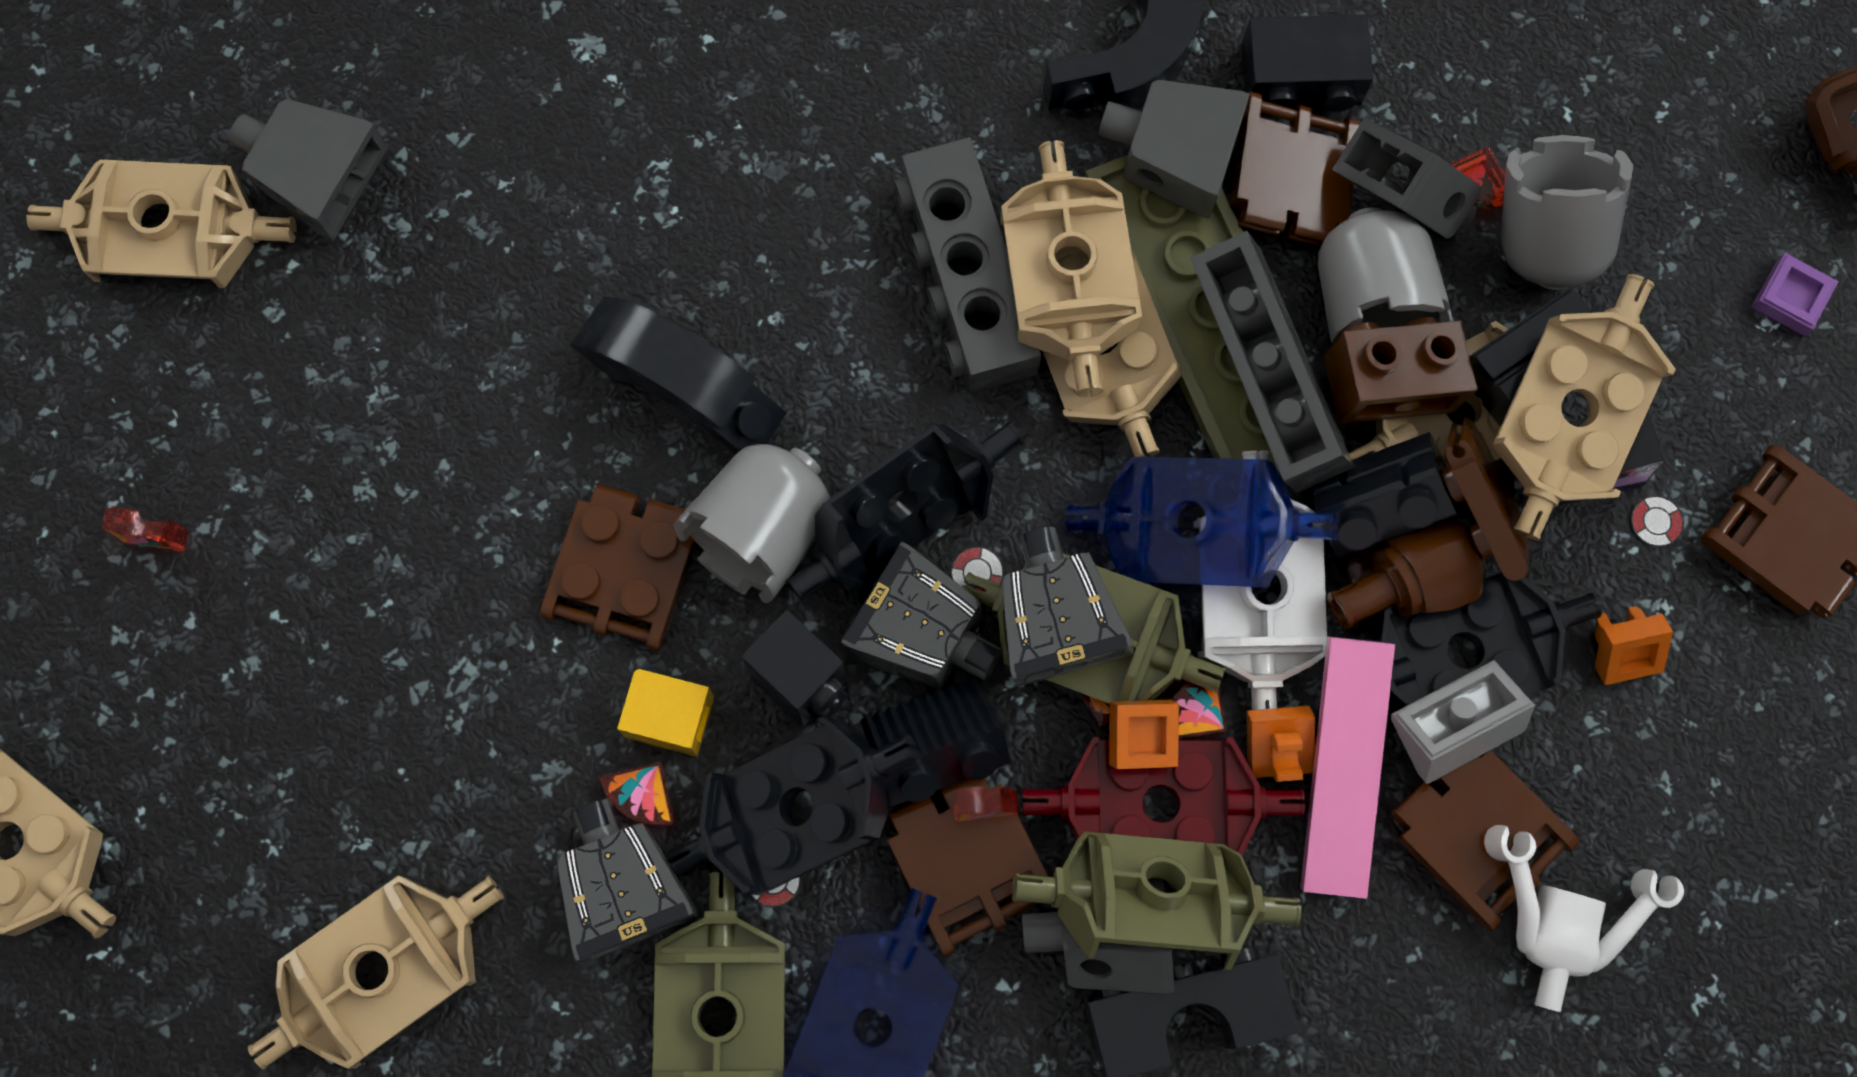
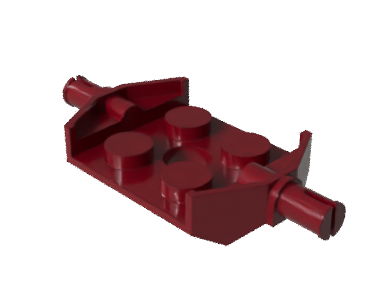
M1093 737L1067 786H1060L1059 789L1022 788V802H1047L1023 803L1022 816L1060 815V820L1067 821L1076 841L1086 831L1224 844L1243 855L1259 821L1264 820L1266 816L1303 817L1305 804H1281L1280 802H1301L1305 800L1303 789L1266 790L1265 787H1260L1233 737H1226L1223 741H1179L1178 767L1115 769L1110 766L1109 740H1099V737ZM1150 789H1166L1176 799L1177 812L1171 821L1165 823L1155 822L1145 814L1142 804L1143 797Z

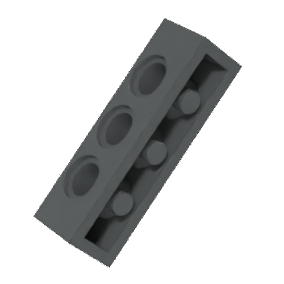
M971 137L902 155V178L894 180L895 193L902 214L912 213L918 232L910 234L911 243L919 268L929 266L935 286L927 288L934 318L937 323L946 320L952 341L945 342L944 345L953 377L963 375L970 394L1038 375L1041 360L1040 350L1022 344L1017 339L1018 321L1007 248ZM941 206H951L959 210L961 216L951 221H944L935 217L932 212ZM958 259H968L976 263L979 269L970 275H959L953 272L949 265ZM981 312L991 315L997 324L989 330L982 331L969 326L966 319L974 313Z
M1248 231L1190 257L1283 481L1298 493L1355 468L1262 250Z

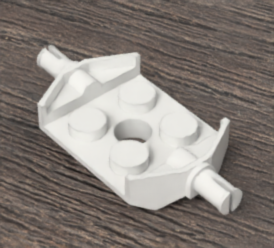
M1257 450L1242 452L1244 488L1241 489V496L1193 522L1194 528H1200L1204 651L1198 652V658L1220 667H1226V673L1244 682H1248V688H1251L1252 710L1277 708L1276 687H1283V680L1311 667L1324 658L1327 645L1323 529L1313 510L1304 504L1277 494L1276 487H1269V451L1264 450L1259 452ZM1260 569H1268L1274 572L1280 580V595L1270 605L1261 603L1252 593V578Z

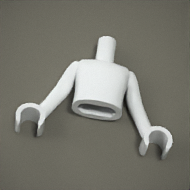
M1495 825L1489 828L1485 835L1484 845L1487 853L1498 861L1508 862L1511 870L1518 909L1517 947L1520 952L1526 955L1527 959L1543 968L1535 1000L1536 1006L1561 1012L1569 976H1587L1607 966L1622 951L1658 907L1671 908L1676 906L1684 895L1681 881L1674 876L1667 875L1662 877L1659 881V890L1656 892L1657 873L1649 869H1642L1636 872L1631 880V890L1637 900L1599 941L1606 906L1605 902L1545 885L1539 886L1538 896H1536L1528 863L1536 851V841L1533 836L1528 832H1518L1514 836L1513 847L1509 851L1507 847L1509 829L1507 826Z

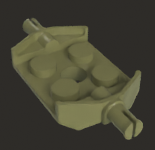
M1063 553L1064 558L1070 557L1069 555ZM1096 566L1130 636L1134 655L1045 680L1110 704V701L1153 700L1175 680L1181 681V679L1217 693L1221 681L1199 672L1222 680L1226 667H1220L1191 656V650L1185 648L1178 595ZM968 572L964 579L965 583L985 592L963 584L962 587L977 598L981 604L991 607L993 612L998 613L1003 661L1005 666L1010 669L1002 585Z
M1085 831L1077 839L1063 868H1055L1053 877L1015 873L1012 882L1013 902L1051 904V907L1057 908L1058 916L1087 958H1094L1099 943L1103 942L1227 953L1224 968L1225 970H1232L1253 925H1260L1262 922L1297 927L1301 919L1299 898L1263 896L1261 886L1254 884L1242 855L1224 844ZM1147 879H1164L1177 892H1161L1155 889Z
M709 873V911H704V918L676 931L655 944L652 1077H784L785 951H787V945L740 920L738 912L735 911V884L723 873V898H721V873ZM716 997H724L732 1002L737 1014L733 1029L720 1037L708 1034L700 1022V1013L707 1001Z

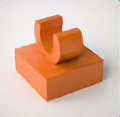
M1633 606L1628 608L1626 622L1611 624L1609 617L1602 613L1601 617L1597 619L1594 632L1595 639L1599 644L1594 668L1604 685L1664 673L1673 630L1664 615L1658 614L1646 617L1641 609Z
M1173 700L1110 701V766L1115 769L1178 767L1179 703Z
M1310 706L1247 711V763L1256 778L1274 777L1276 782L1303 780V774L1313 773L1315 716Z

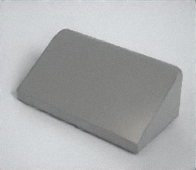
M1493 660L1392 714L1391 721L1417 773L1428 784L1523 733L1528 727L1535 705Z

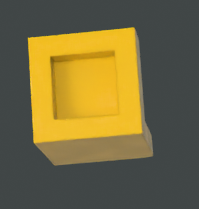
M638 669L633 674L617 730L627 739L698 757L715 697L707 686Z

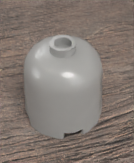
M1569 135L1539 137L1533 141V150L1523 154H1518L1516 150L1509 153L1505 171L1501 249L1508 265L1516 274L1544 288L1561 290L1594 281L1613 264L1617 254L1633 171V164L1626 153L1617 150L1613 158L1608 154L1594 150L1595 139Z
M1375 207L1364 208L1351 214L1348 220H1345L1327 234L1318 252V270L1332 345L1344 329L1364 322L1377 323L1379 328L1398 327L1409 320L1421 317L1435 318L1436 323L1453 322L1450 303L1431 238L1425 226L1406 213L1382 210Z
M767 444L747 446L730 460L673 524L676 536L683 542L691 535L694 541L704 550L697 558V561L719 580L744 596L753 586L761 590L758 595L761 601L769 603L779 593L787 579L791 577L816 543L815 514L821 505L830 499L826 486L818 476L821 468L811 456L798 448H792L790 451H787L778 446Z

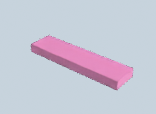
M1327 636L1300 888L1303 892L1365 899L1368 897L1395 644Z

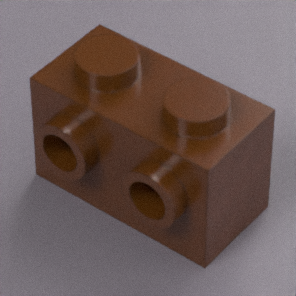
M1421 317L1409 320L1398 327L1379 328L1378 324L1374 322L1359 323L1344 329L1339 338L1323 355L1339 424L1454 413L1477 391L1461 321L1436 323L1435 318Z

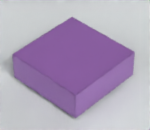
M1784 253L1776 260L1751 308L1806 336L1814 329L1839 281Z

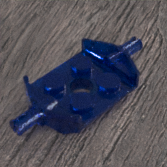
M1131 457L1115 476L1106 502H1100V506H1075L1070 504L1065 515L1074 517H1088V519H1065L1067 530L1098 531V533L1104 534L1110 558L1119 573L1140 582L1267 589L1294 541L1297 542L1299 538L1335 541L1338 530L1333 528L1313 527V525L1338 526L1336 513H1300L1299 510L1294 508L1274 463L1265 459ZM1198 503L1206 514L1205 527L1197 536L1186 538L1178 528L1179 513L1188 504Z
M912 887L900 922L895 923L893 929L837 936L836 944L791 1059L784 1070L783 1075L785 1077L925 1076L960 985L946 965L924 941L926 934H923L938 897L927 893L919 915L916 917L915 912L923 891ZM867 1008L881 1009L891 1019L892 1033L881 1044H867L856 1033V1017Z

